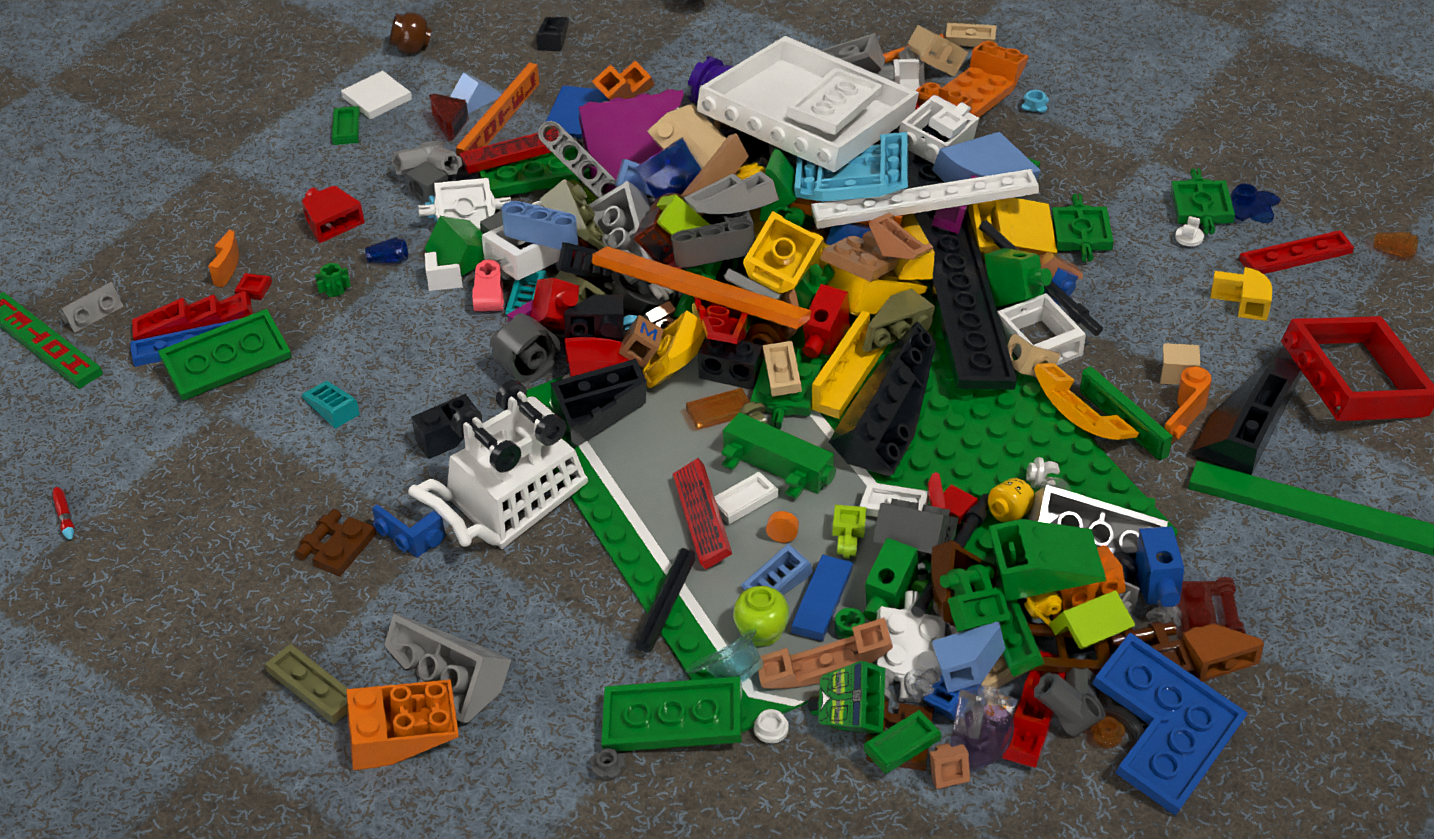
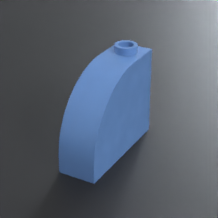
M1000 132L941 148L932 169L944 182L971 179L972 175L978 178L1028 169L1032 170L1037 180L1041 170Z

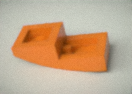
M229 230L214 246L217 256L208 265L213 285L221 288L227 284L238 264L239 248L233 230Z

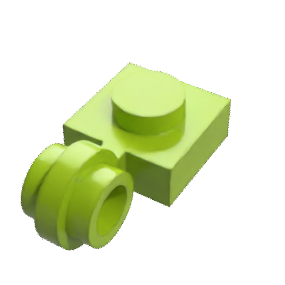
M835 504L832 535L838 536L837 554L843 555V558L850 559V556H856L858 538H864L867 507Z

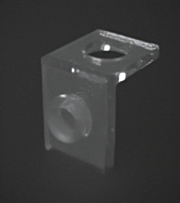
M979 685V690H960L953 730L970 738L979 739L985 705L1017 706L1018 699L1000 693L999 688ZM968 708L972 710L974 715L973 723L969 728L964 721V715Z

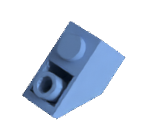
M999 622L932 641L947 693L981 684L1005 651Z

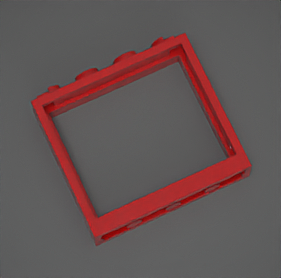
M1382 316L1291 319L1281 339V343L1337 421L1430 416L1434 409V384ZM1363 343L1398 390L1352 392L1318 344Z

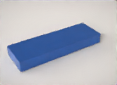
M822 554L791 625V633L819 641L824 640L853 571V562Z

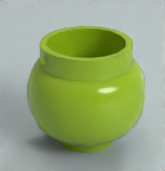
M755 586L746 589L739 595L734 604L733 619L745 641L755 646H768L778 641L789 622V605L783 594L778 590L768 586Z

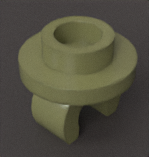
M750 402L740 409V413L767 424L766 418L763 415L766 408L762 403Z

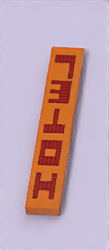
M529 63L457 145V156L460 157L459 153L484 147L491 142L539 85L537 64Z

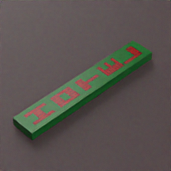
M5 292L0 293V327L78 389L103 375L102 368Z

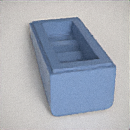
M788 543L743 582L741 587L745 591L760 584L761 586L774 588L784 595L813 574L811 563ZM789 564L794 567L791 571L786 567ZM781 571L785 576L781 579L776 574L777 572ZM770 577L776 584L771 586L766 579Z

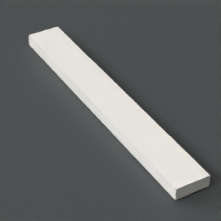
M1028 169L902 189L880 197L811 204V212L816 228L819 229L869 221L889 212L894 216L1037 194L1039 193V184L1032 170Z

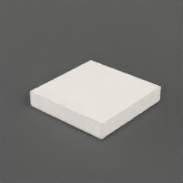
M384 71L341 90L342 98L352 106H358L360 112L370 120L412 99L411 92Z

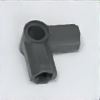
M1088 668L1071 669L1066 673V681L1059 675L1049 672L1041 677L1040 682L1034 688V697L1058 715L1062 727L1072 736H1078L1105 718L1103 705L1096 697V687L1092 685L1095 674Z

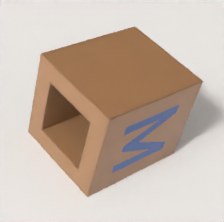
M638 315L624 334L619 354L629 360L636 359L639 366L644 368L659 349L664 329Z

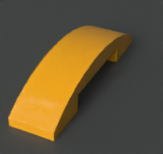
M1055 363L1036 364L1034 371L1045 394L1052 404L1072 423L1091 434L1103 438L1120 440L1137 437L1139 432L1118 415L1100 416L1069 389L1075 380Z

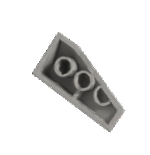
M875 33L820 50L875 74L881 72L885 63V58Z
M393 614L384 646L404 669H412L420 678L418 682L451 679L456 719L463 723H468L501 693L511 663V659L488 648L399 614Z

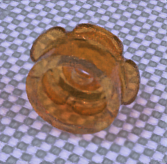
M1105 716L1103 720L1090 727L1091 732H1093V740L1103 748L1116 747L1121 743L1122 737L1125 736L1123 724L1118 723L1115 718Z

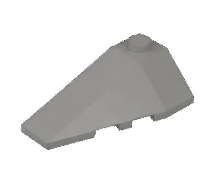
M626 181L589 204L595 213V223L604 233L602 239L605 246L654 261V254L639 240L652 230L651 225L638 234L643 219L649 215L650 211L647 195L629 181ZM622 274L631 285L640 280Z
M1045 485L1034 494L1035 498L1028 519L1089 528L1092 530L1097 547L1106 544L1112 553L1122 552L1125 554L1137 553L1139 529L1167 527L1168 521L1050 485Z

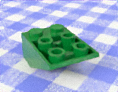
M1026 519L989 526L993 553L1006 601L1107 581L1092 530L1089 528Z

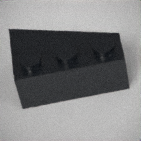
M636 359L551 382V405L555 414L565 421L566 431L564 435L568 444L573 449L646 403L647 381Z

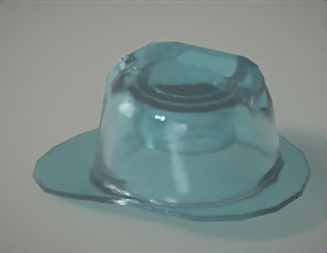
M752 629L728 646L696 661L686 668L685 673L689 674L706 669L716 678L740 676L741 682L747 680L763 666V660L752 640L757 630Z

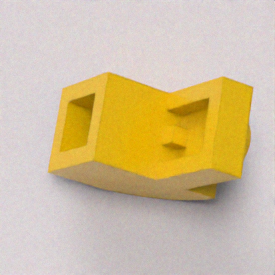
M1247 267L1244 268L1243 274L1215 271L1210 298L1239 302L1238 317L1267 321L1272 301V284L1264 274Z

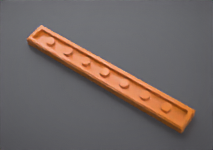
M606 246L592 255V264L787 327L798 329L810 320L811 310L612 247Z

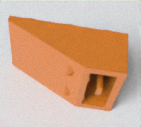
M451 679L347 689V718L353 770L393 765L459 737Z

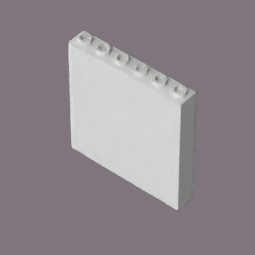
M784 36L702 85L699 90L696 111L829 171L836 172L878 142L880 134H889L899 127L901 122L915 111L919 92ZM835 67L883 85L881 95L835 135L825 134L818 128L810 125L799 124L794 119L786 116L787 106Z

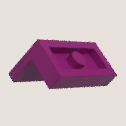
M969 205L937 209L932 226L959 234Z

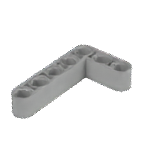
M547 121L540 126L538 135L542 143L598 198L603 196L605 187L615 186L616 180L558 123ZM551 129H556L559 131L558 138L552 142L547 141L545 138L546 133ZM569 148H576L578 156L574 160H566L565 152ZM663 158L653 166L662 169L664 166H672L675 169L674 174L679 175L677 181L680 178L679 167L670 158ZM588 167H595L598 171L596 177L590 180L585 179L584 171ZM647 198L650 207L657 198Z

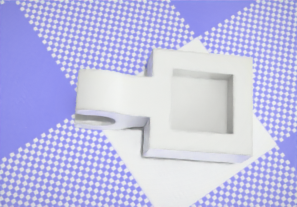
M963 102L959 103L953 110L945 106L931 117L928 126L938 131L941 135L952 139L965 128L968 119L964 116L971 110V107Z

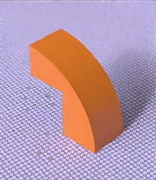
M636 60L620 74L612 65H609L592 81L609 100L618 97L624 99L634 98L639 94L647 92L655 85L652 77Z

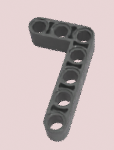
M749 211L718 214L721 223L674 233L671 236L675 264L678 267L685 268L746 256L756 240L754 225Z

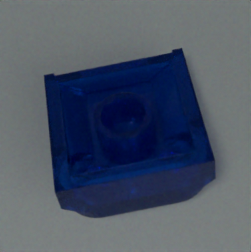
M682 136L636 168L650 192L657 199L666 193L682 195L703 167Z

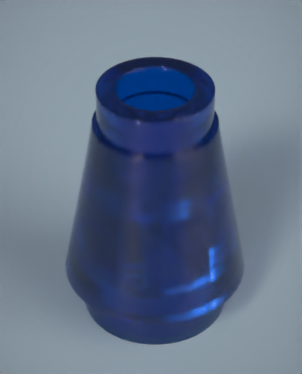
M396 236L367 246L365 254L369 263L401 264V261L408 259V247L404 238L399 239Z

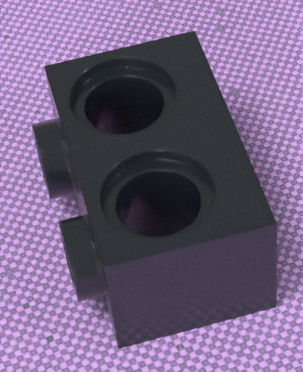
M705 337L698 351L699 378L754 390L764 359L763 345L746 341L734 344Z

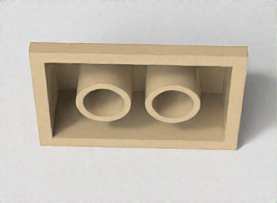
M693 103L666 113L647 131L654 142L670 159L677 163L678 167L691 181L695 179L726 140V137L704 114L696 111L697 107Z

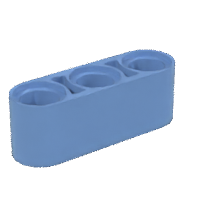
M510 201L501 207L504 235L507 237L561 250L562 242L578 244L577 221L574 214L521 201Z

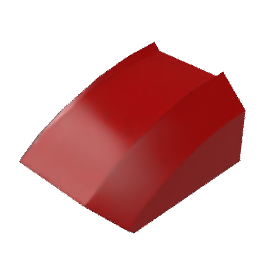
M595 337L564 339L570 377L629 361L628 358L619 354L622 342Z

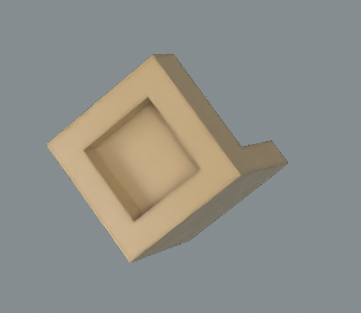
M1164 343L1160 383L1179 385L1183 370L1194 366L1200 367L1199 345Z

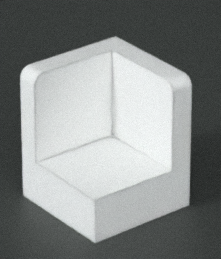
M895 59L893 62V82L912 90L918 89L919 60Z
M436 252L425 253L429 291L463 287L459 264L438 266Z

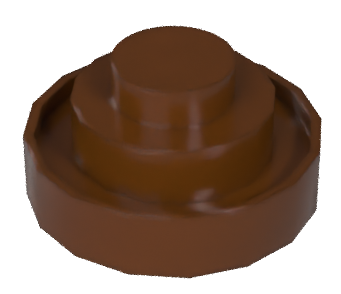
M760 321L751 326L746 332V342L760 345L787 342L783 330L771 321Z

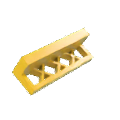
M861 311L812 383V410L839 419L887 347L886 345L869 352L862 350L870 323L869 312Z

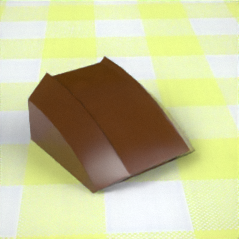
M953 540L932 547L931 580L934 600L943 621L955 627L947 599L956 596V594L950 587L943 588L941 586L940 577L952 569L961 568L967 570L970 566L981 564L984 567L990 566L993 568L994 577L990 581L992 588H996L998 568L992 563L986 562L965 550ZM971 585L972 591L976 592L975 587Z

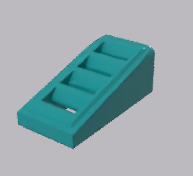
M539 270L520 280L515 279L505 316L516 310L515 307H521L526 304V302H519L518 299L529 301L534 299L537 280L547 278L546 271ZM524 284L534 285L535 288L524 286ZM521 292L533 293V295L521 294Z
M327 380L302 394V398L335 429L360 415L357 400Z

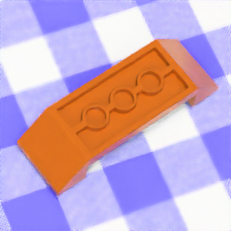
M983 41L972 50L970 68L941 88L939 84L929 82L916 89L915 91L919 92L917 103L920 107L933 95H936L955 106L961 102L971 107L969 113L980 118L1014 90L1029 56L1020 53L1019 50L1014 48L1000 47L993 41Z

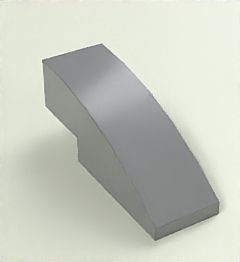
M762 171L744 180H741L733 173L683 197L685 203L694 211L707 214L744 212L779 200L773 180Z

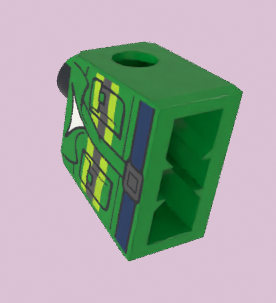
M859 661L822 675L819 694L812 695L808 700L810 713L818 716L820 725L837 730L873 734L884 732L885 668L865 661Z

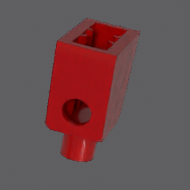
M330 186L321 191L317 188H310L306 192L305 198L301 201L305 219L319 243L365 223L361 203L337 186Z
M557 278L538 279L530 316L549 331H565V311L577 304L579 286Z
M820 284L809 308L811 310L810 320L803 324L805 345L802 351L807 357L813 359L817 358L820 353L832 355L851 327L848 291Z

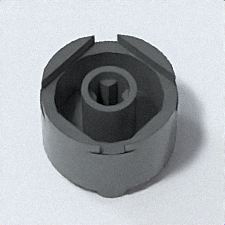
M524 313L515 315L511 321L500 331L494 333L490 339L494 361L520 383L528 380L534 383L546 376L556 364L554 356L556 351L560 353L561 348L559 339L533 317L527 316Z

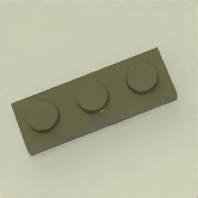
M289 644L265 663L266 670L271 676L333 725L347 714V689L349 688L292 644Z

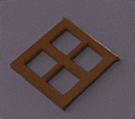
M1026 597L1018 599L1021 608L1022 602L1027 601ZM1061 613L1051 614L1052 621ZM1028 622L1033 635L1055 637L1058 658L1042 657L1044 664L1029 671L1067 673L1073 668H1088L1097 675L1111 657L1108 639L1094 644L1097 660L1068 658L1065 637L1073 638L1069 630L1055 636L1051 627L1046 623Z

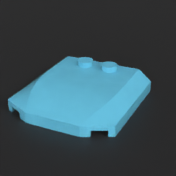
M907 132L880 134L881 144L872 145L836 172L829 171L797 156L795 196L797 198L825 202L880 197L907 188Z

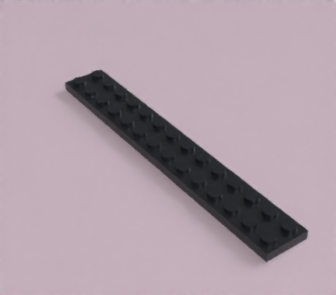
M928 125L922 129L945 143L948 141L946 136L941 135ZM900 126L890 133H899ZM908 150V173L912 188L946 183L932 171L934 166L932 162ZM968 209L959 234L932 226L937 210L913 213L935 252L933 278L928 280L956 388L1015 390L1017 378Z

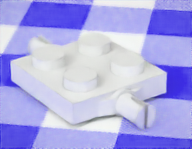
M488 178L434 183L436 197L434 204L418 205L419 217L436 215L437 220L440 216L470 220L481 231L480 221L494 215L495 210L502 209L503 204L510 202L511 198L494 199L490 191Z
M913 591L905 592L904 609L881 606L877 611V620L885 617L893 648L874 661V665L888 668L894 673V680L900 682V702L906 700V702L911 703L914 701V684L922 682L934 684L941 676L932 641L945 637V621H943L942 617L924 614L923 617L918 618L911 613V609L919 596L917 591L914 593Z

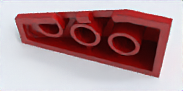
M694 297L707 339L737 344L746 338V332L752 326L753 315Z

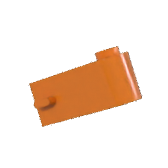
M1189 367L1183 370L1177 394V404L1180 408L1165 423L1164 427L1173 436L1171 445L1176 439L1179 440L1186 433L1187 427L1207 405L1212 377L1202 367Z

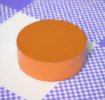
M778 511L769 516L766 532L772 540L788 543L797 537L799 521L789 512Z

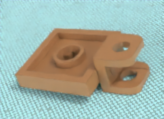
M872 231L864 233L863 238L848 236L824 248L820 259L870 282L895 269L898 262L896 257L882 256Z

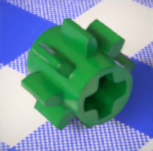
M336 263L324 265L320 269V273L315 274L318 292H325L329 297L344 294L345 288L351 287L347 268L341 269L340 265Z

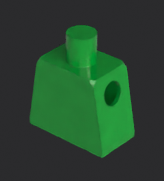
M1002 248L985 254L988 281L996 307L1040 296L1044 293V286L1051 283L1052 273L1048 268H1041L1038 254Z
M886 538L865 582L866 608L863 615L869 621L877 620V611L881 606L894 609L904 608L905 592L912 591L911 585L914 581L918 580L917 548Z

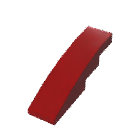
M243 291L222 301H219L215 294L190 305L187 304L184 298L178 299L132 319L133 339L136 341L244 318L252 314L251 298L246 291Z
M1040 651L1042 657L1058 658V655ZM1029 672L1023 687L1021 700L1014 714L1012 728L1003 748L1002 759L1034 768L1037 767L1055 713L1034 697V688L1040 682L1041 677L1049 672ZM1050 672L1052 674H1057L1062 679L1066 680V673Z

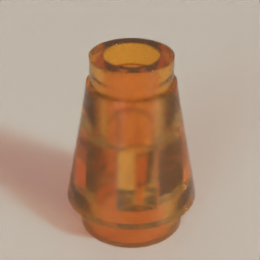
M1377 232L1374 239V249H1379L1404 259L1407 257L1414 258L1418 248L1419 236L1412 235V232Z

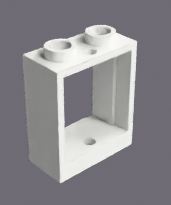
M933 95L904 119L899 129V133L907 132L908 150L935 164L941 148L973 140L979 117L967 112L964 116L968 119L965 128L946 143L926 133L922 129L929 124L933 115L945 106L951 110L957 107L936 95Z
M503 225L482 234L484 259L498 262L501 270L516 280H520L558 262L561 250L538 244H531L520 250L516 246L526 241L505 236Z
M1047 293L997 312L1007 345L1012 334H1017L1031 343L1019 329L1043 321L1056 336L1034 346L1058 352L1060 358L1056 365L1083 355L1086 334ZM1020 344L1016 345L1013 349L1014 354L1019 358L1022 351Z

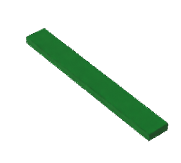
M1200 461L1196 462L1188 489L1434 556V524Z

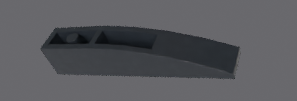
M919 322L911 326L876 368L848 408L829 440L832 447L849 465L891 476L896 471L915 436L936 347V342L930 333Z
M1281 348L1213 412L1192 451V455L1252 475L1303 374L1286 349Z

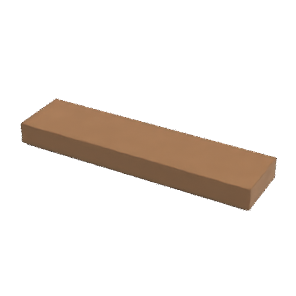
M737 133L726 138L681 195L683 201V197L733 173L735 174L749 156ZM696 212V213H698L701 217L705 214V213Z

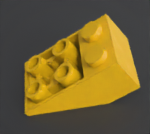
M1014 197L969 204L968 212L982 261H985L986 253L1000 249L979 229L980 224L985 220L1020 251L1035 253L1038 256L1047 252L1054 255L1058 254L1049 204Z

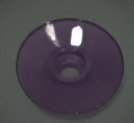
M984 703L969 710L959 720L952 735L951 745L952 747L962 744L968 751L970 768L988 766L998 760L1009 747L1014 734L1013 718L1008 710L999 704Z

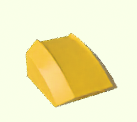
M772 211L744 258L743 264L748 277L779 294L793 290L821 250L824 237L814 232L811 233Z
M685 311L663 330L659 349L642 370L647 381V387L653 388L661 384L698 354L706 334L701 320L689 311Z

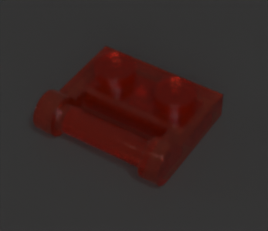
M1221 577L1216 581H1183L1181 600L1177 604L1182 633L1194 627H1204L1213 623L1217 624L1212 596H1221L1226 624L1219 625L1246 634L1244 624L1239 620L1234 597L1236 586L1233 578Z

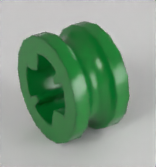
M855 608L840 610L835 617L836 635L840 639L854 636L852 627L865 624L863 613ZM849 622L853 623L851 627H847Z

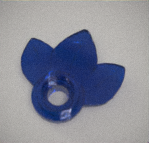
M1247 183L1237 185L1231 194L1235 218L1240 221L1251 218L1260 223H1270L1274 219L1271 206L1281 202V199L1269 191H1257L1255 186Z

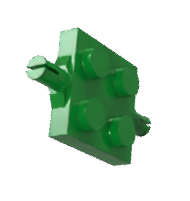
M1196 168L1190 170V180L1172 181L1170 190L1178 224H1187L1189 216L1200 219L1204 233L1208 235L1209 232L1212 235L1216 231L1214 223L1234 222L1235 213L1226 180L1212 181L1203 179L1201 169L1197 168L1196 172Z
M1074 194L1071 197V206L1052 207L1051 219L1057 251H1081L1082 261L1086 262L1087 258L1088 262H1091L1094 258L1092 250H1113L1114 241L1107 206L1092 207L1084 205L1083 196L1078 194L1077 200V194Z
M794 347L802 392L772 396L764 358L750 402L762 403L765 406L766 411L772 414L769 425L777 427V429H781L784 416H810L812 410V383L822 370V365L801 362L804 353L799 347L798 350Z

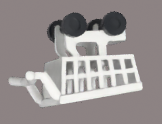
M517 380L507 381L500 387L496 394V402L505 411L482 423L481 412L472 405L460 408L453 415L451 428L457 435L464 437L466 448L450 456L447 487L437 480L428 479L419 485H411L408 490V494L411 497L433 508L453 527L460 545L464 547L469 546L472 538L478 536L488 544L498 545L501 549H504L588 483V478L583 471L575 450L562 439L566 431L565 421L535 397L526 398L527 390ZM558 466L560 472L554 475L553 469ZM570 474L574 477L573 480H570ZM546 475L547 481L541 484L540 478ZM563 480L564 487L558 491L556 484ZM533 483L534 490L529 493L528 485ZM550 490L551 497L545 501L544 493ZM520 491L522 499L516 502L515 494ZM537 499L538 507L532 511L531 503ZM443 500L451 501L475 525L467 529L464 520ZM508 500L509 508L503 512L502 502ZM524 508L525 517L519 521L518 512ZM511 519L512 527L505 532L504 522Z

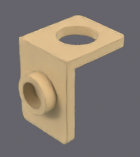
M1012 334L1007 345L1013 368L1019 373L1037 377L1034 371L1036 364H1057L1060 358L1058 352L1034 346L1017 334ZM1020 344L1022 349L1021 355L1014 361L1012 357L1013 349L1016 345Z

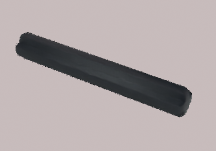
M681 548L678 551L635 639L637 650L646 653L653 650L695 562V552L693 550Z

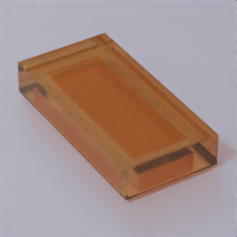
M738 388L687 402L686 411L696 430L731 421L740 412V409L747 403H750L744 390Z

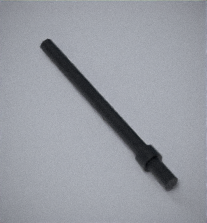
M987 220L980 224L979 229L1000 249L1018 250ZM1052 280L1049 285L1044 286V289L1069 312V317L1077 324L1081 323L1094 336H1098L1103 331V327L1089 315V310L1081 303L1077 304Z
M982 494L976 505L971 506L964 517L965 523L953 540L961 545L962 548H965L975 529L981 527L987 517L986 511L989 508V494ZM931 578L911 609V613L915 617H923L934 599Z

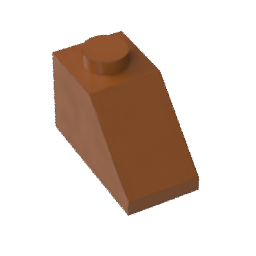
M1214 623L1204 627H1194L1184 632L1182 636L1195 668L1192 674L1202 682L1259 664L1264 643L1260 638Z

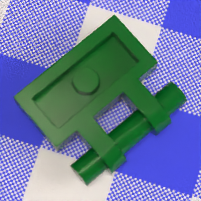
M978 564L968 567L967 570L957 568L948 571L947 574L940 577L941 586L943 588L950 587L956 594V596L947 600L957 632L1011 619L1002 587L992 588L990 581L994 577L992 567H984ZM971 585L975 587L976 592L972 591Z

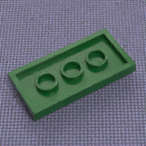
M569 148L565 152V159L569 161L574 160L578 156L576 148ZM552 152L478 172L480 179H489L490 191L494 199L519 193L526 194L540 189H552L564 179L572 184L581 183ZM588 167L584 171V178L590 180L591 176Z
M267 309L158 350L159 358L182 401L292 358L288 345Z
M740 676L604 686L601 744L603 749L610 748L617 752L742 743V682Z

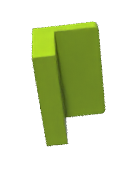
M677 195L663 196L656 205L663 211L657 220V224L671 236L678 231L710 225Z
M1115 590L1063 611L1049 625L1055 636L1069 630L1078 647L1084 649L1133 628L1135 623Z

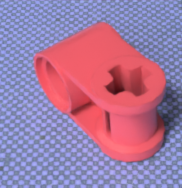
M483 260L475 268V283L472 294L474 312L503 311L504 296L501 268L499 263L494 260Z

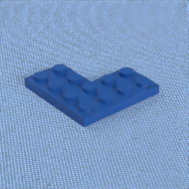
M1132 633L1128 634L1092 682L1093 686L1149 724L1115 773L1175 816L1248 714V712Z

